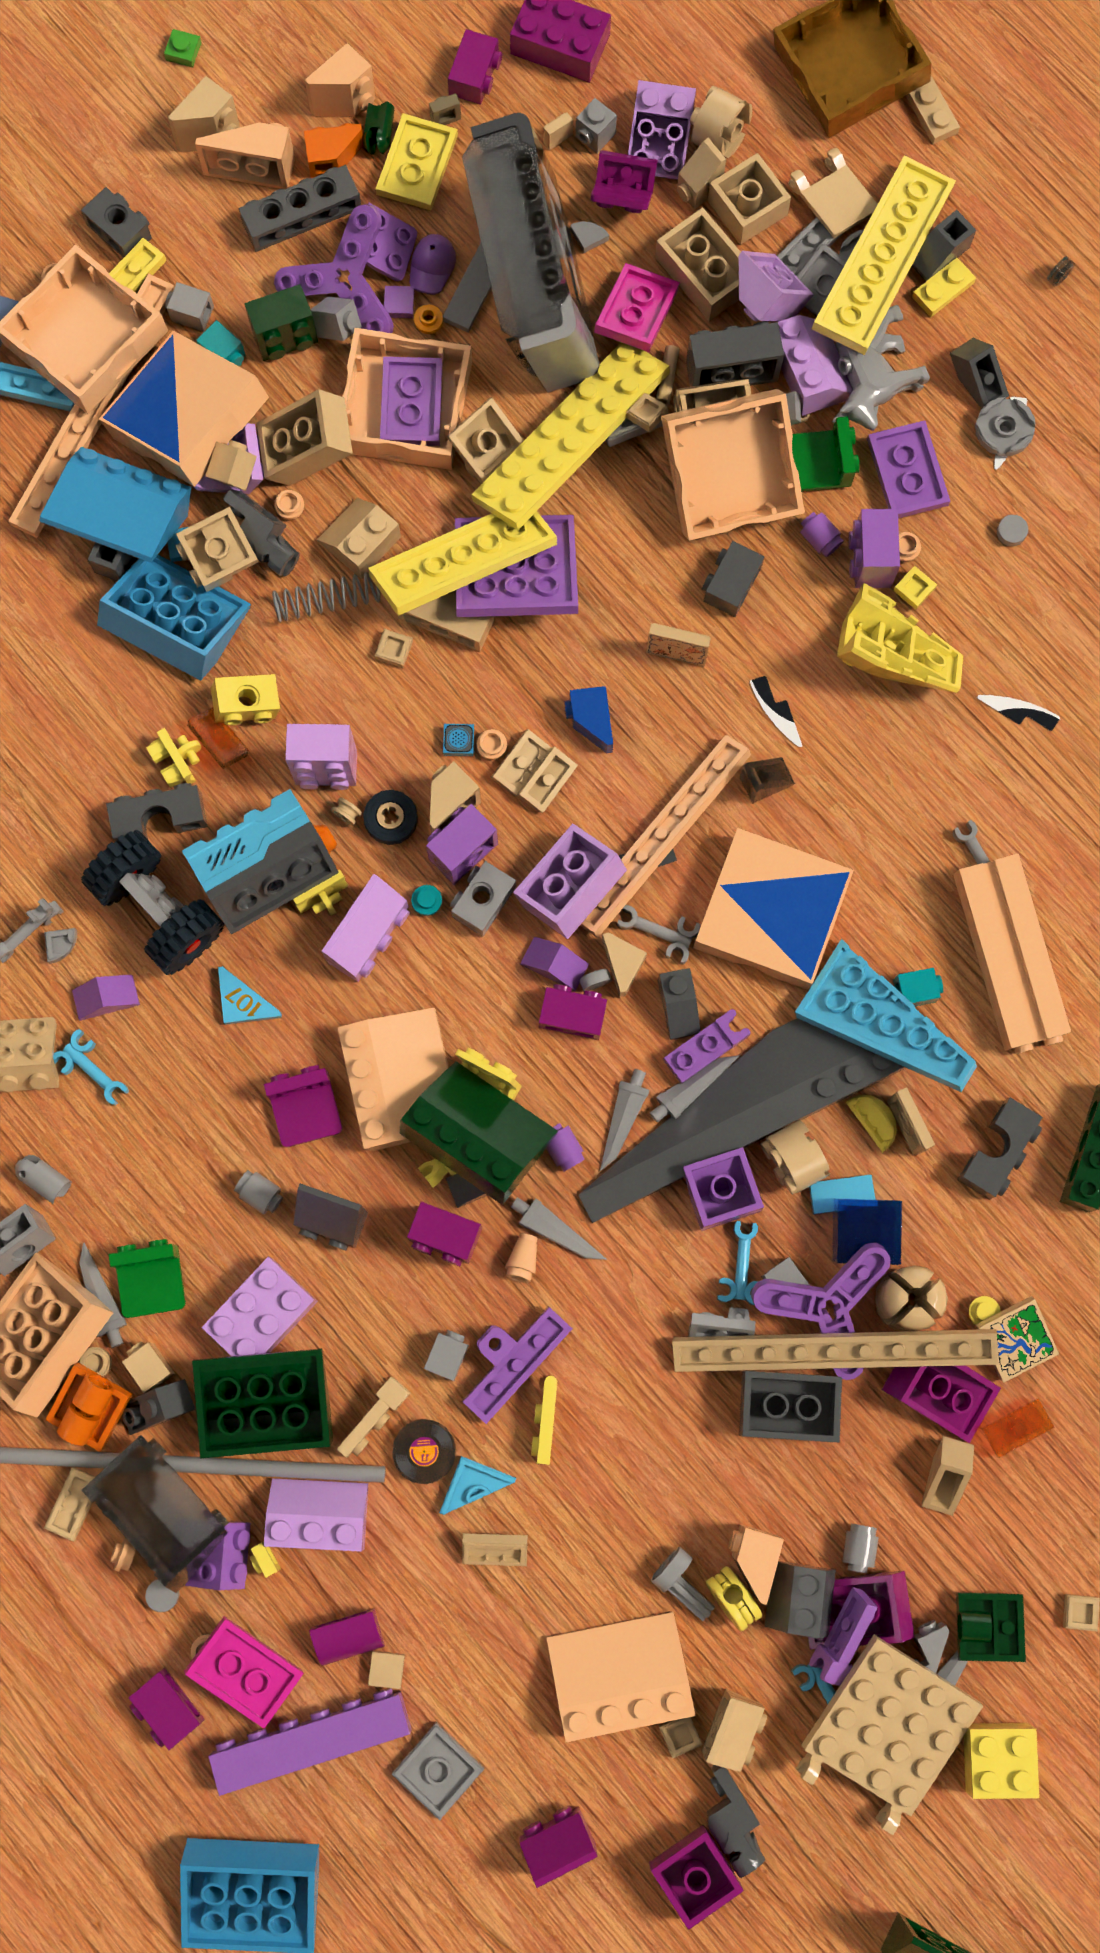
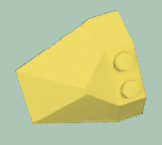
M863 583L842 624L837 657L849 666H855L864 672L883 679L957 693L961 687L963 655L934 632L929 636L916 626L919 621L913 615L906 618L894 608L896 605L894 600Z

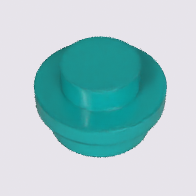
M422 885L412 894V906L421 915H433L441 908V893L434 886Z

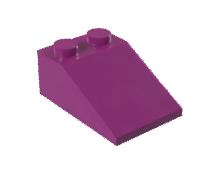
M964 1365L894 1367L881 1390L970 1443L1001 1388Z
M905 1571L835 1578L830 1631L852 1587L863 1590L878 1607L859 1646L867 1645L874 1634L889 1644L902 1643L914 1638ZM808 1637L810 1650L816 1649L818 1644L824 1645L827 1637L820 1639Z

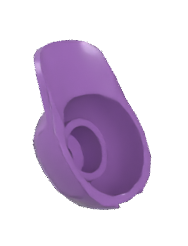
M439 234L427 235L419 241L414 249L410 271V286H413L414 290L435 295L440 293L445 286L456 263V252L451 242L444 236Z

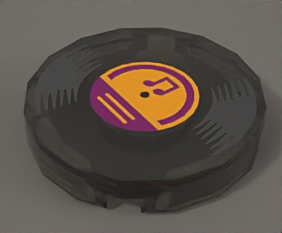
M421 1419L410 1422L399 1431L394 1440L392 1455L395 1467L403 1477L413 1483L429 1484L439 1481L449 1473L455 1462L456 1445L454 1437L445 1426L435 1420Z

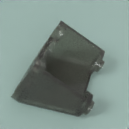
M140 1435L81 1491L92 1503L96 1502L102 1513L115 1524L147 1561V1565L156 1572L154 1575L166 1588L177 1593L187 1584L228 1534L225 1526L229 1521L217 1508L212 1512L162 1457L166 1450L155 1438L148 1441Z

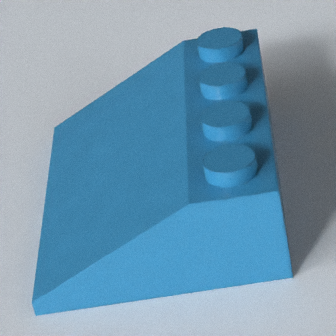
M80 447L67 462L40 515L39 522L152 562L188 517L191 487L177 480L152 473L147 469H141L124 463L120 459H113L92 449Z
M157 555L152 562L139 558L100 599L97 626L201 681L219 660L249 611L251 604L220 587H216L206 592L203 585L197 588L188 570Z
M187 1838L180 1864L181 1948L314 1953L319 1883V1844Z

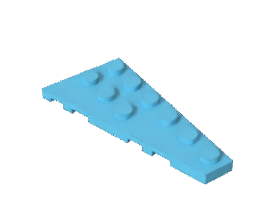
M842 939L795 1011L796 1017L802 1021L959 1092L963 1091L977 1067L976 1061L950 1037H946L936 1028L935 1024L927 1016L924 1017L915 1008L913 1003L882 975H878L868 965V962L855 954Z

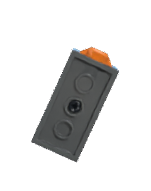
M291 789L271 799L268 808L262 811L254 809L246 813L243 822L234 827L228 824L217 830V835L208 842L199 840L182 850L231 935L339 873L330 857L331 851L336 849L337 846L333 835L326 825H312Z

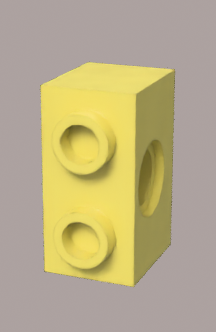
M275 674L215 678L211 686L215 723L224 722L225 725L229 726L238 725L248 720H254L255 723L259 724L268 723L276 718L280 710ZM247 697L252 701L253 705L245 706L239 701V698Z

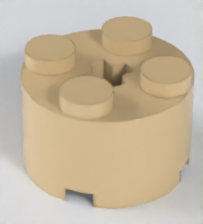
M712 86L707 93L702 107H696L691 115L690 124L694 125L690 139L691 142L700 146L704 140L709 138L723 156L731 157L745 137V134L741 131L744 123L750 124L752 105L721 88Z
M797 1120L770 1135L765 1141L760 1143L769 1160L772 1158L777 1166L773 1171L782 1186L786 1185L791 1194L799 1193L830 1175L827 1171L830 1168L821 1148L815 1139L812 1140L809 1136H805L809 1129L801 1120Z

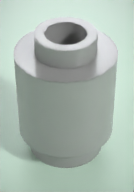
M249 1170L243 1174L234 1189L239 1194V1199L263 1215L268 1210L273 1213L283 1199L279 1195L281 1192L279 1186L258 1172L253 1174Z
M851 1523L850 1531L846 1533L842 1560L844 1563H849L848 1570L867 1573L868 1567L875 1568L879 1537L876 1536L877 1528Z

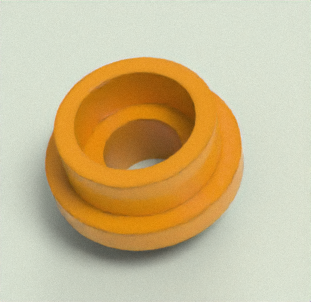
M434 305L419 307L414 314L416 328L424 334L437 332L443 324V315L440 309ZM430 315L433 316V319L426 321L423 317Z

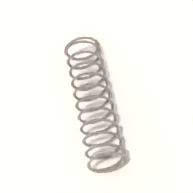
M365 572L366 598L356 574L353 575L354 599L344 576L341 578L342 600L336 583L332 578L330 580L331 603L321 581L318 583L319 604L314 590L309 583L306 588L308 607L299 586L295 588L296 608L288 589L285 588L283 592L284 609L278 593L273 591L272 596L277 618L281 623L280 609L284 620L288 621L286 593L294 614L299 619L298 591L306 613L310 617V590L320 614L323 613L321 587L329 609L332 612L334 611L333 586L341 608L344 610L346 608L344 583L354 607L357 606L356 582L366 605L369 603L367 579L374 598L378 603L380 601V590L377 588L376 595L368 572Z

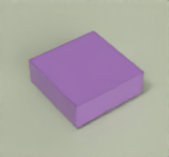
M385 286L384 308L391 318H413L415 292L413 286Z

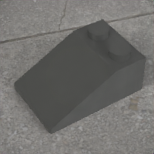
M300 1183L297 1190L293 1223L294 1226L301 1228L299 1234L317 1240L318 1235L330 1239L328 1245L345 1251L348 1245L356 1248L368 1211L360 1204Z

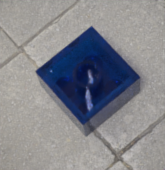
M834 1198L832 1261L847 1263L865 1244L878 1243L890 1255V1264L901 1265L902 1201Z

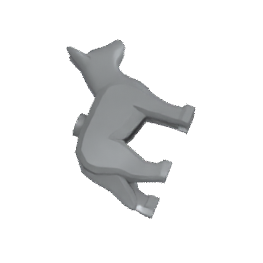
M898 305L889 308L865 355L841 345L839 349L840 359L838 361L839 370L842 375H847L853 391L839 413L834 417L832 423H835L837 417L848 416L849 420L869 430H874L878 425L874 407L885 404L900 392L906 390L921 391L924 387L923 384L929 381L930 376L926 366L894 372L886 359L881 355L885 351L892 350L898 354L905 352L904 341L901 335L885 334L890 323L903 320V314Z

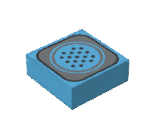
M444 724L443 756H474V724Z

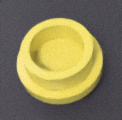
M988 1296L974 1299L968 1309L969 1318L974 1325L1001 1312L999 1304Z

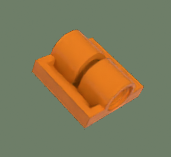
M78 1362L71 1369L45 1420L58 1427L57 1434L65 1441L78 1446L87 1444L101 1452L105 1448L133 1394Z

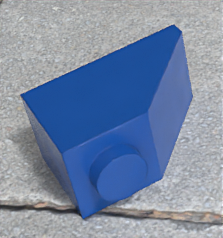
M606 686L570 690L569 700L564 701L566 719L572 718L573 728L605 753H613V737Z

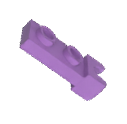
M734 1009L729 1010L663 1058L680 1084H683L750 1036L751 1032L748 1028H744L739 1032H734L730 1029L729 1023L736 1016Z
M852 1587L824 1645L818 1644L810 1659L809 1664L811 1667L823 1669L820 1679L829 1684L840 1686L853 1667L850 1662L858 1650L860 1642L878 1608L861 1589Z

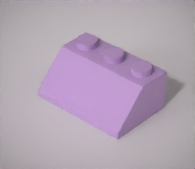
M742 251L739 254V300L746 307L744 309L745 313L754 321L779 322L794 317L814 296L775 254Z
M797 315L779 321L778 325L784 351L781 370L791 392L796 391L800 394L801 415L803 416L847 401L853 389L847 375H842L839 370L838 361L840 355L833 340L811 329L815 319Z
M373 874L323 948L322 953L327 963L359 982L362 976L367 978L376 964L373 959L379 951L383 953L391 943L393 937L390 934L395 926L401 927L410 913L407 910L409 907L407 900L380 877Z
M272 1478L266 1511L264 1547L362 1552L365 1549L369 1483Z

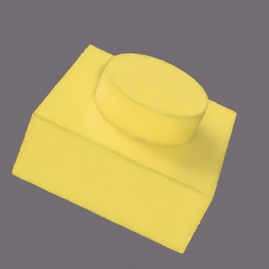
M914 566L895 586L893 591L916 610L935 590L937 584Z
M264 1541L251 1548L253 1555L250 1556V1560L258 1574L263 1572L265 1578L281 1569L270 1547H264Z

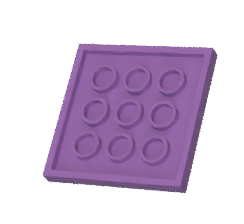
M541 515L556 534L557 545L457 589V617L578 614L574 515ZM483 517L455 518V529Z

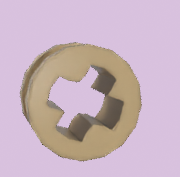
M340 797L338 799L339 805L333 807L331 811L344 822L354 826L356 823L355 817L361 816L362 812L351 802Z

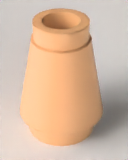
M519 1234V1238L505 1266L507 1278L518 1282H531V1277L535 1276L537 1237L529 1234Z

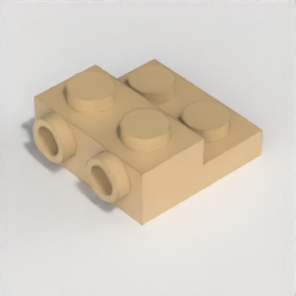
M230 507L176 533L180 543L175 546L182 560H190L194 569L189 571L197 588L203 585L206 592L232 580L233 575L258 563V559Z

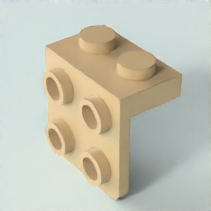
M43 1017L0 1021V1092L42 1090L59 1087V1075L53 1059L57 1028L55 1018Z

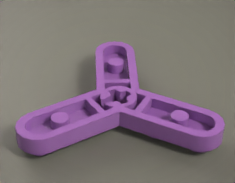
M368 204L359 205L354 208L333 262L281 268L274 277L276 290L281 291L301 284L305 296L337 293L339 298L354 300L362 326L361 329L392 333L394 326L390 315L362 275L381 227L382 219L378 209ZM340 270L349 271L350 275L347 277L349 284L339 281L341 277Z
M868 1243L861 1247L823 1288L774 1279H763L754 1285L751 1291V1298L755 1307L763 1313L818 1322L821 1334L855 1333L849 1311L887 1272L891 1262L890 1255L882 1245ZM828 1300L836 1304L833 1306L835 1315L833 1320L828 1311L823 1309L826 1307V1301ZM833 1368L836 1375L845 1380L855 1379L864 1369Z

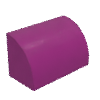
M375 1608L317 1625L309 1630L313 1647L321 1666L385 1647Z

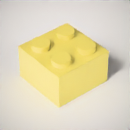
M972 1723L963 1737L966 1793L973 1799L1039 1798L1036 1728L1029 1723Z

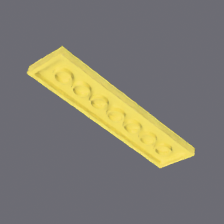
M904 155L811 328L812 330L858 353L866 354L953 189L955 180Z
M621 342L599 364L598 372L589 378H585L471 494L473 502L519 530L627 418L626 412L644 393L650 395L670 374L669 365L644 350Z

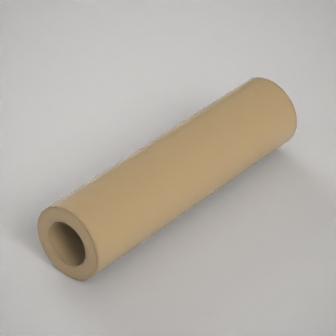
M673 345L665 347L663 362L669 365L670 374L658 385L656 399L667 406L671 400L680 351L677 346Z

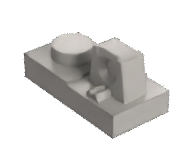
M730 1307L727 1318L709 1312L692 1313L688 1337L754 1335L756 1321H751L749 1310Z

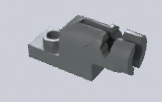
M228 490L223 500L231 506V510L236 516L244 519L240 527L257 559L260 562H268V567L278 575H289L296 566L300 554L281 536L287 525L242 491Z
M713 1765L711 1769L715 1776L710 1781L720 1797L725 1794L728 1797L707 1811L708 1828L724 1854H730L732 1851L735 1852L730 1858V1863L739 1878H742L756 1870L765 1861L754 1832L750 1833L760 1823L727 1768Z

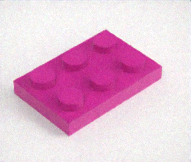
M625 263L595 324L594 333L649 352L678 292L680 282Z
M223 1616L184 1670L186 1676L264 1729L304 1674L299 1667L225 1616Z

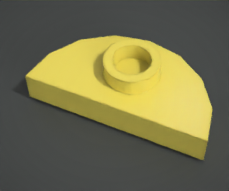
M858 1095L846 1101V1104L882 1153L887 1150L894 1142L897 1132L896 1120L890 1108L882 1100L871 1095Z

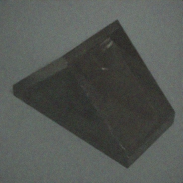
M782 757L748 762L743 765L740 774V780L752 804L795 784Z

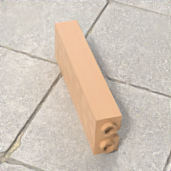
M1019 854L959 869L953 876L1004 1050L1014 1049L1015 1054L1033 1050L1032 1043L1044 1040L1045 1046L1062 1042V1035L1071 1033V1029Z

